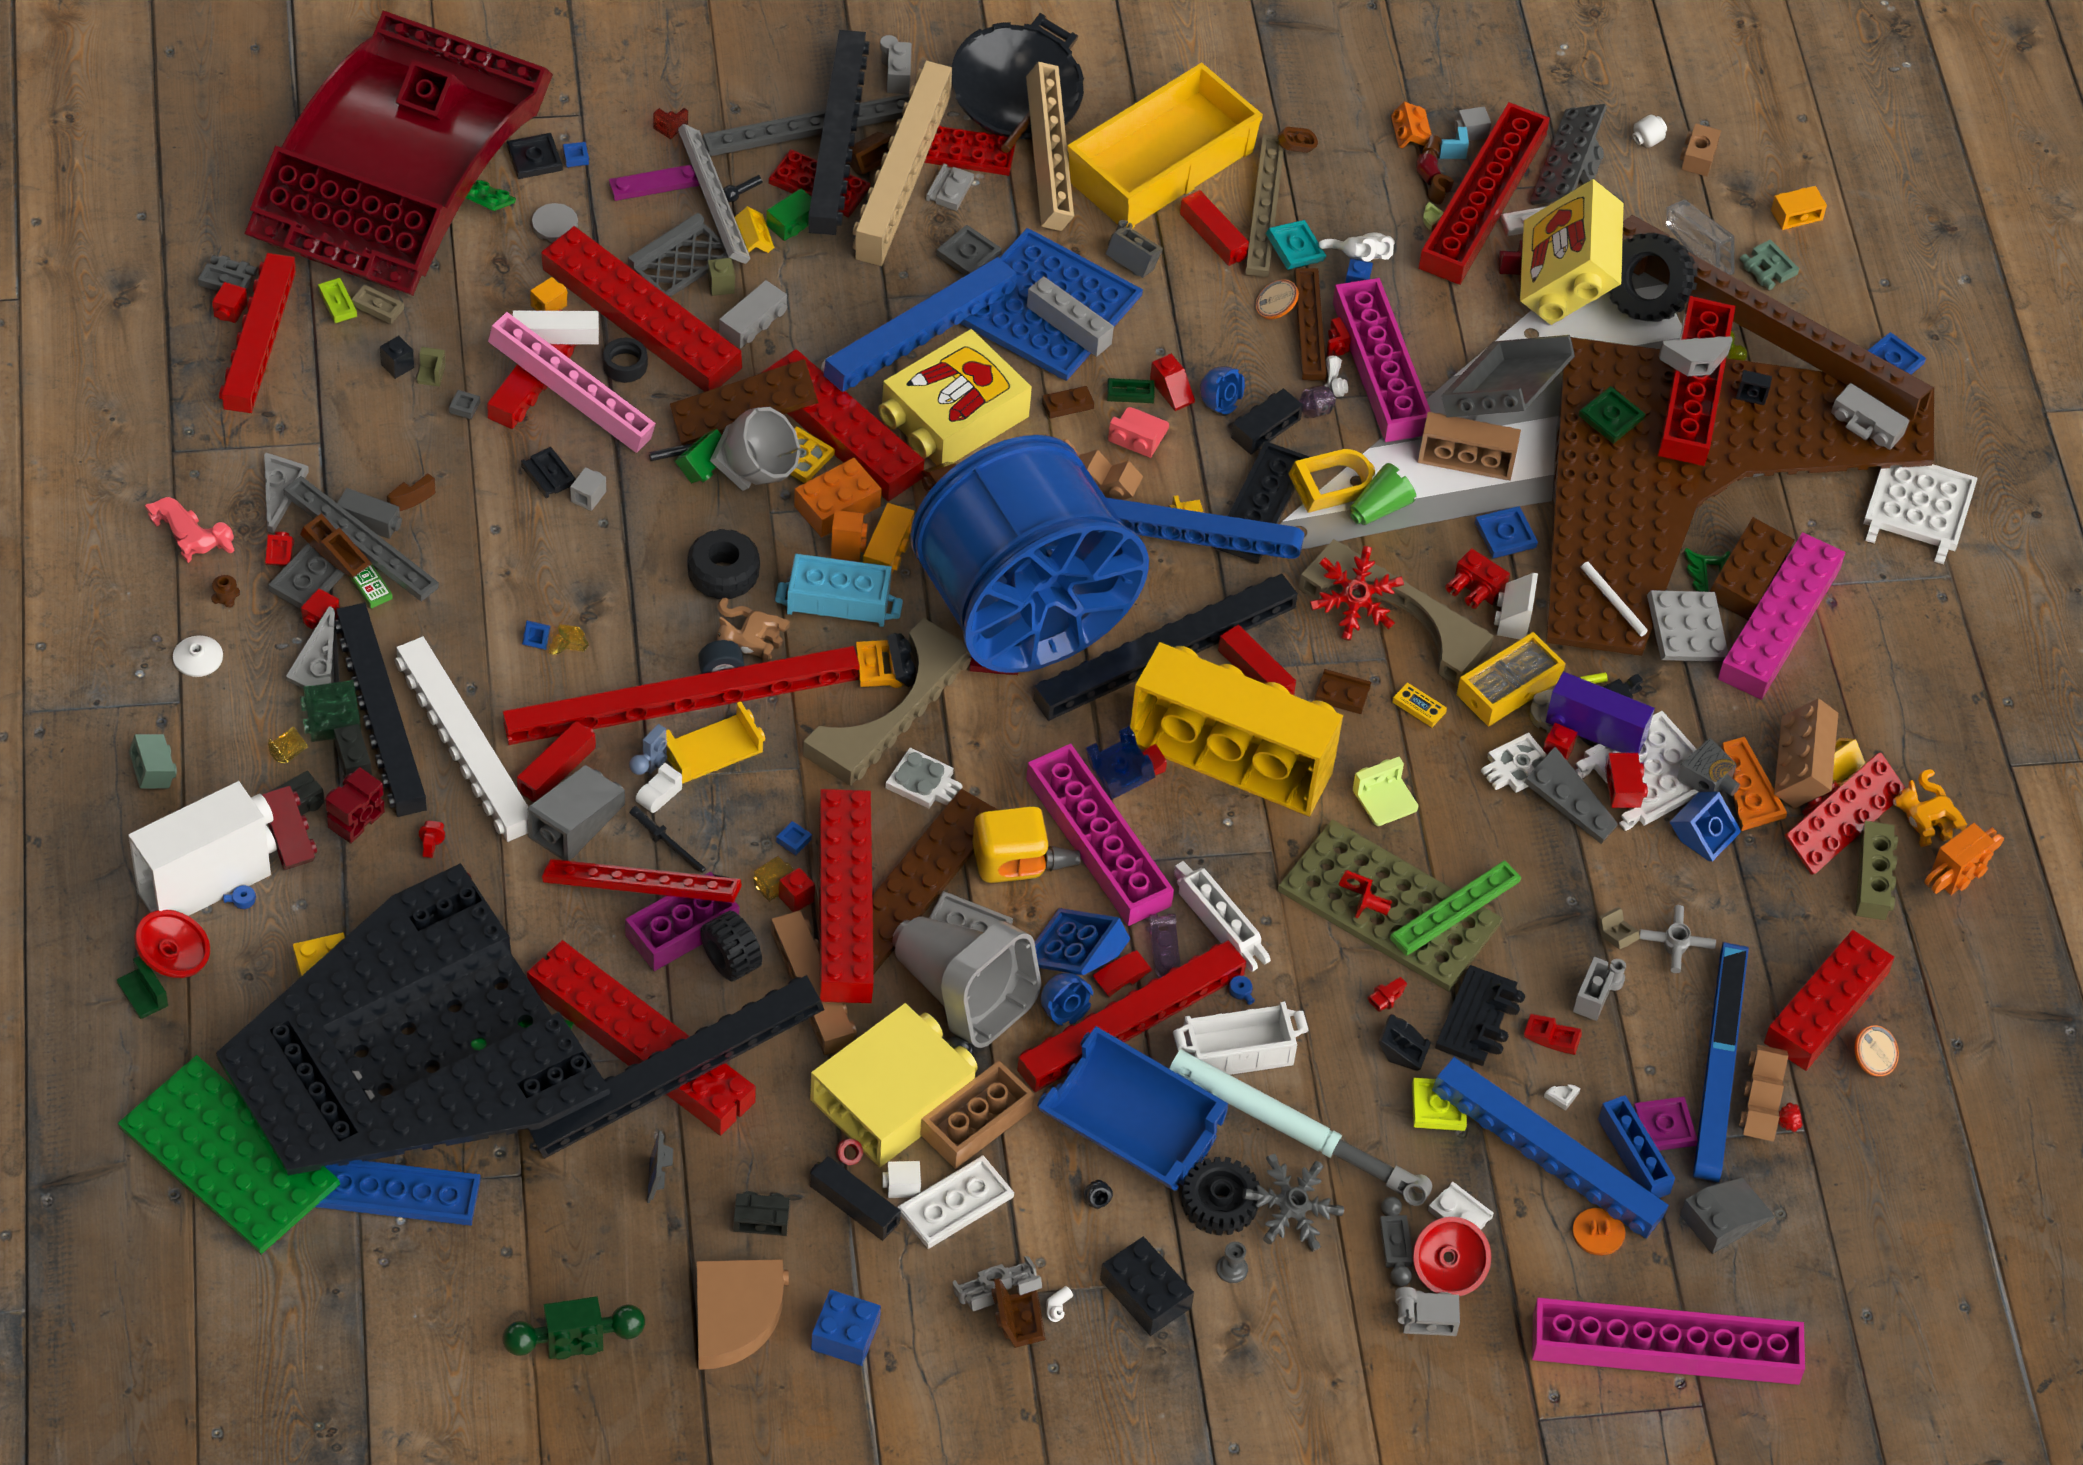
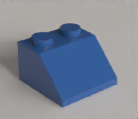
M1698 792L1670 821L1680 841L1708 861H1714L1741 832L1720 792Z

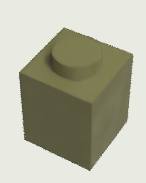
M731 258L708 260V281L712 296L735 293V273Z

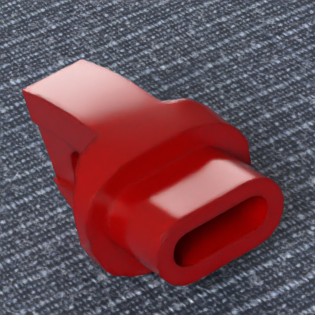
M425 821L424 826L420 827L419 837L423 842L422 857L433 858L436 845L444 841L445 831L443 830L444 824L442 822Z
M1399 977L1386 986L1383 984L1378 985L1374 988V993L1369 995L1367 999L1378 1012L1385 1008L1391 1009L1394 1007V1001L1404 993L1407 982L1402 977Z

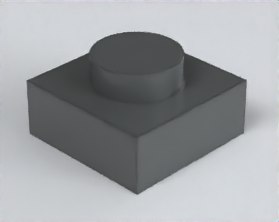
M458 390L449 406V413L472 420L481 403L480 396Z

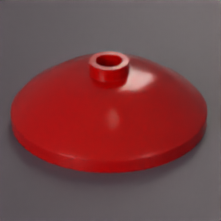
M174 910L153 911L143 917L135 930L134 942L139 956L150 968L162 975L172 978L193 976L204 968L209 959L210 943L205 931L195 920L181 912Z
M1443 1217L1429 1223L1419 1233L1413 1247V1266L1419 1280L1436 1294L1448 1292L1463 1296L1477 1289L1485 1280L1491 1266V1249L1486 1236L1474 1223L1460 1217ZM1446 1252H1449L1451 1254V1260L1449 1262H1446L1444 1260V1254Z

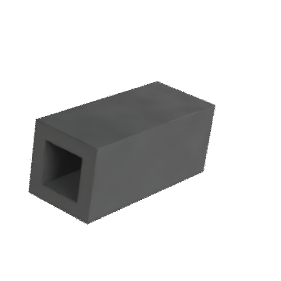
M346 488L337 502L338 505L377 535L390 539L394 531H398L401 526L402 518L400 517L399 506Z

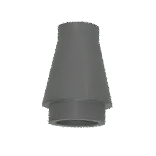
M1049 846L1044 854L1046 869L1050 871L1080 864L1079 850Z

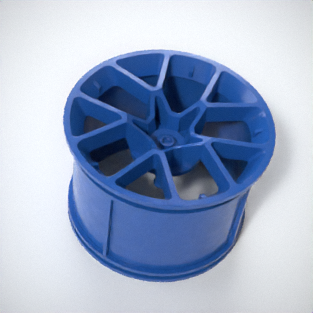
M1027 435L1015 437L990 445L967 457L948 471L933 486L920 504L911 527L910 535L913 552L962 628L968 652L980 665L998 672L1018 673L1041 669L1074 656L1108 633L1133 606L1144 587L1149 570L1148 552L1140 537L1123 525L1075 450L1068 443L1051 436Z

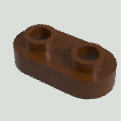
M1286 127L1278 134L1279 144L1282 148L1289 151L1309 153L1318 145L1316 135L1306 128Z

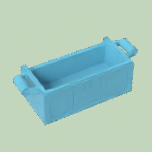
M795 554L790 582L778 583L775 597L777 603L787 606V614L792 615L794 611L820 616L879 623L880 627H884L885 620L899 619L903 604L901 598L890 595L892 566ZM788 587V600H785L786 591ZM888 601L893 602L891 614L886 613Z

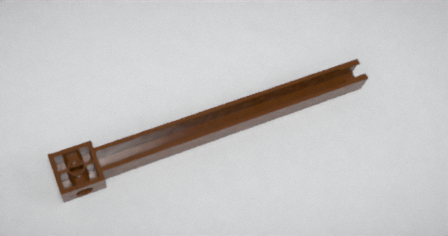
M1634 215L1623 221L1622 241L1627 238L1631 239L1633 235L1639 233H1657L1670 236ZM1688 252V255L1693 256L1695 261L1693 268L1697 269V276L1694 277V283H1697L1696 290L1692 289L1690 294L1693 297L1736 306L1733 322L1846 385L1850 383L1911 421L1916 419L1918 409L1922 412L1928 409L1933 386ZM1646 256L1634 268L1633 273L1638 276L1645 272L1666 285L1669 284L1670 271L1665 260L1658 256Z

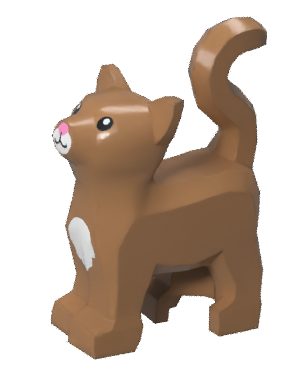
M728 598L721 599L717 606L720 614L729 618L743 615L746 617V621L741 630H737L727 620L720 617L717 641H733L739 645L742 653L759 656L762 658V663L771 661L773 649H779L783 643L779 633L789 629L790 621L759 610H751L744 606L728 609ZM767 639L771 641L773 646L770 643H766L763 640Z

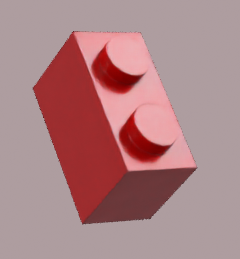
M1609 753L1605 765V773L1611 808H1641L1643 798L1647 797L1648 787L1647 783H1643L1644 764L1640 763L1638 753Z

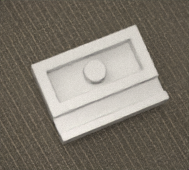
M1454 1182L1428 1208V1211L1438 1219L1443 1217H1460L1471 1221L1480 1229L1493 1218L1494 1214Z

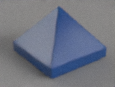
M527 620L522 644L546 650L551 626Z

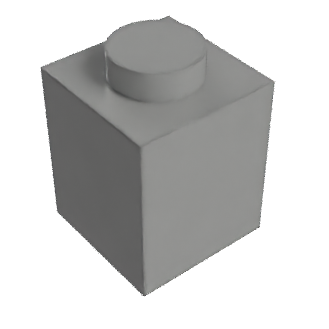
M1478 107L1459 110L1458 119L1455 120L1456 133L1458 127H1467L1469 141L1488 138L1491 121L1486 108Z
M585 467L570 486L571 502L592 511L606 493V476Z

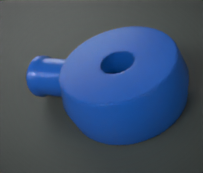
M246 885L235 888L232 894L223 895L224 903L233 902L240 909L252 907L256 900V893L250 886Z
M1245 976L1234 977L1228 986L1230 995L1235 999H1245L1248 1005L1254 1003L1255 999L1250 995L1253 990L1251 981Z

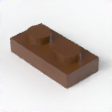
M1087 386L1042 395V403L1049 419L1094 409V401Z

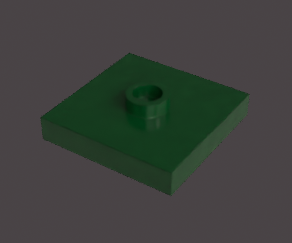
M1610 386L1582 408L1578 416L1614 444L1643 421L1646 414Z

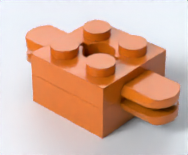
M1975 823L1971 824L1939 848L1931 873L1925 879L1924 884L1932 887V891L1935 894L1943 889L1950 895L1958 890L1963 891L1968 887L1971 880L1975 877L1980 878L1986 873L1988 861L1992 858L1993 852L2001 846L2004 837L1997 834L1993 827L1984 832Z

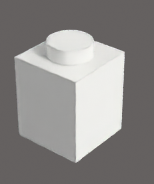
M920 1161L888 1162L887 1172H882L883 1188H888V1198H913L920 1193Z

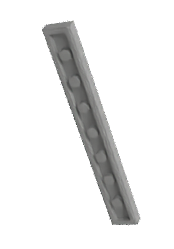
M682 124L678 131L728 257L746 264L751 259L701 132L693 127Z

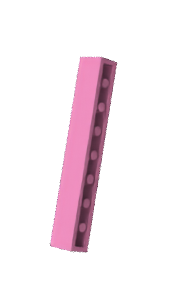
M506 312L492 325L488 340L490 344L635 453L651 439L655 422L511 314Z

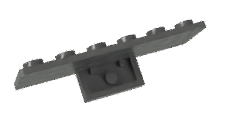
M1605 104L1565 110L1530 199L1532 205L1559 200L1576 189L1579 179H1581L1583 185L1595 179L1601 160L1604 157L1603 148L1595 137L1607 109Z

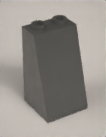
M584 765L527 808L528 836L531 840L562 860L571 861L625 805V790L617 782H612L605 778L600 771L593 770Z

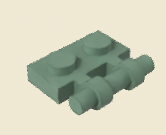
M1771 239L1753 248L1752 255L1754 257L1750 258L1747 254L1740 257V261L1744 264L1748 273L1752 272L1757 277L1756 281L1768 290L1775 287V283L1771 279L1775 278L1781 284L1798 275L1799 268ZM1762 265L1766 271L1763 272L1759 266Z

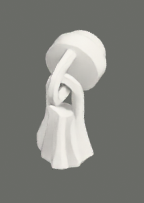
M1329 356L1326 359L1329 380L1322 387V393L1325 396L1335 395L1336 397H1341L1348 393L1347 381L1337 378L1342 360L1337 356Z

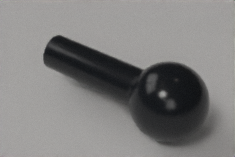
M757 175L737 186H725L723 190L728 202H735L739 199L740 194L762 184L763 181L760 175Z

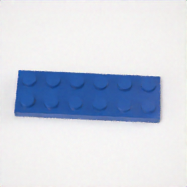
M362 1160L349 1161L348 1165L338 1166V1164L324 1166L339 1179L340 1185L315 1207L472 1226L481 1181L480 1174L372 1161L362 1162Z

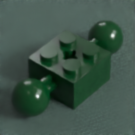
M598 1296L544 1304L545 1327L534 1328L525 1321H516L506 1327L502 1341L505 1349L516 1356L527 1355L535 1348L536 1344L546 1342L549 1359H567L570 1356L581 1354L593 1355L603 1351V1334L614 1332L622 1339H633L639 1336L645 1327V1316L638 1307L626 1304L618 1307L612 1316L602 1318Z

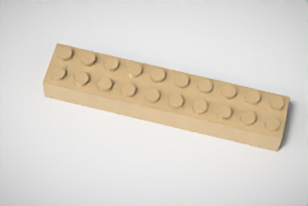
M926 61L923 69L919 68L917 84L911 87L910 101L904 104L903 118L897 121L896 135L890 138L889 152L883 155L882 169L877 170L875 174V186L870 187L867 195L868 203L867 205L863 204L861 208L860 222L856 221L853 228V235L856 236L853 242V249L856 250V260L879 266L883 265L931 143L951 98L952 67Z

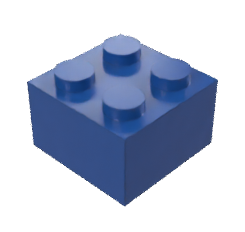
M830 1289L812 1333L811 1350L863 1366L880 1323L881 1305Z

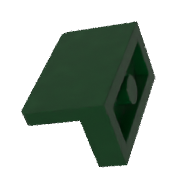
M138 956L133 959L134 971L118 978L117 984L138 1017L143 1019L168 1007V1000L165 989L152 969Z

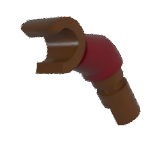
M1430 135L1428 143L1424 145L1422 154L1417 158L1416 170L1420 177L1430 185L1428 190L1429 199L1435 204H1441L1446 193L1451 191L1454 180L1447 175L1441 174L1438 167L1437 157L1440 152L1442 139L1436 135Z

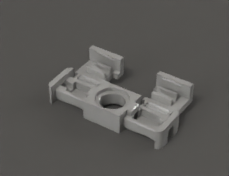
M1024 1256L1025 1263L1010 1268H1005L1000 1264L977 1272V1279L960 1285L954 1280L953 1289L961 1304H965L966 1301L972 1311H976L995 1304L991 1289L995 1288L994 1281H989L991 1279L1000 1278L1006 1289L1012 1288V1285H1017L1019 1295L1042 1288L1040 1275L1037 1276L1036 1266L1030 1257Z

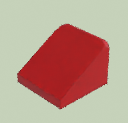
M1157 744L1150 746L1132 760L1143 780L1166 772L1167 760Z

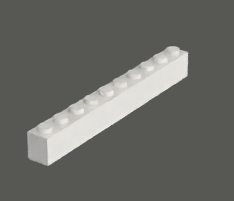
M424 636L396 647L397 658H395V664L398 670L405 673L409 688L416 691L419 705L427 709L430 723L432 725L436 724L438 727L441 741L443 743L447 742L449 745L452 759L454 761L458 760L460 763L463 777L470 780L474 795L477 798L480 797L483 801L482 805L487 816L491 815L494 819L493 822L499 835L503 834L507 842L528 834V805Z

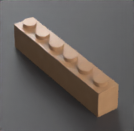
M801 911L771 919V934L791 980L807 975L820 998L819 942L817 939L813 940L811 936L812 928L809 920L804 919ZM822 1002L825 1010L809 1018L824 1055L842 1050L853 1042L854 1036L857 1035L855 1024L852 1020H848L847 1006L843 1002Z

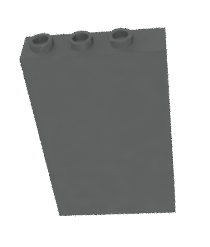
M1570 335L1493 341L1441 395L1446 417L1525 411L1575 357Z

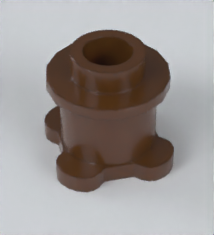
M221 575L213 580L212 588L215 594L211 596L212 602L214 604H224L229 608L233 607L235 598L240 595L236 580L229 575Z

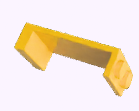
M740 701L737 703L736 715L676 739L670 730H666L667 760L673 769L682 774L683 784L762 753L765 735L760 727H756L752 712L749 709L746 710Z

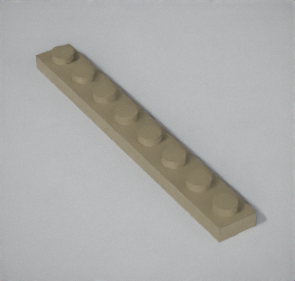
M1263 134L1245 273L1247 275L1268 277L1272 244L1265 233L1269 228L1275 226L1284 148L1279 144L1278 136Z

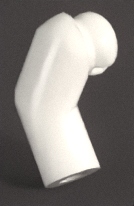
M1064 1286L1046 1300V1315L1053 1322H1058L1064 1317L1063 1304L1073 1297L1072 1291L1067 1286Z

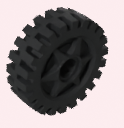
M1214 1157L1213 1162H1211L1210 1158L1204 1159L1203 1165L1201 1162L1195 1164L1194 1169H1190L1188 1176L1184 1180L1182 1189L1184 1213L1186 1216L1189 1215V1221L1192 1224L1196 1222L1198 1229L1201 1230L1203 1227H1206V1233L1211 1234L1212 1230H1216V1235L1222 1236L1223 1231H1226L1227 1235L1233 1234L1234 1229L1240 1232L1244 1226L1248 1227L1251 1224V1220H1254L1259 1208L1256 1207L1258 1200L1243 1199V1191L1245 1188L1257 1191L1256 1186L1260 1185L1259 1181H1256L1254 1172L1250 1173V1168L1247 1165L1242 1168L1241 1162L1238 1160L1232 1164L1229 1157H1225L1224 1162H1221L1220 1157Z

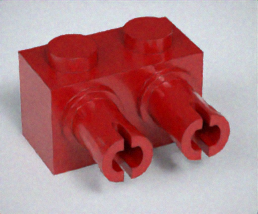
M1471 548L1457 562L1455 576L1445 585V589L1449 594L1452 592V596H1457L1464 587L1472 591L1465 597V603L1468 606L1473 603L1472 609H1476L1483 600L1493 605L1498 600L1499 592L1504 593L1506 583L1509 582L1510 573Z

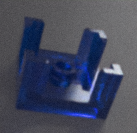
M1130 726L1119 731L1120 742L1099 752L1097 743L1085 748L1089 764L1111 799L1155 778L1153 763L1147 754L1144 756Z

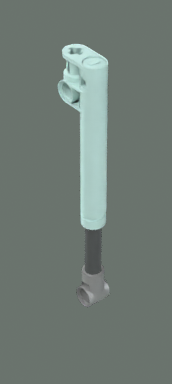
M1182 1049L1179 1050L1169 1068L1227 1102L1229 1105L1304 1145L1322 1152L1323 1155L1329 1158L1335 1155L1384 1181L1386 1187L1403 1195L1406 1202L1410 1205L1419 1206L1423 1204L1432 1191V1182L1427 1176L1422 1174L1414 1175L1397 1165L1394 1168L1341 1140L1342 1135L1340 1133L1331 1131L1325 1125ZM1413 1187L1420 1188L1423 1193H1417Z

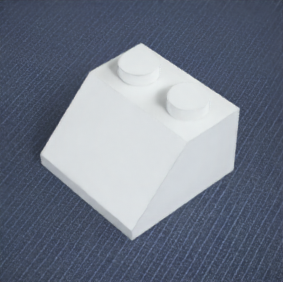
M1531 573L1506 583L1504 593L1499 592L1497 606L1501 607V611H1496L1494 625L1498 626V636L1520 640L1527 636L1538 573Z

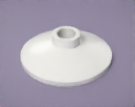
M207 636L188 637L182 640L173 652L175 667L181 673L191 677H202L213 673L219 668L223 660L221 646L217 641Z

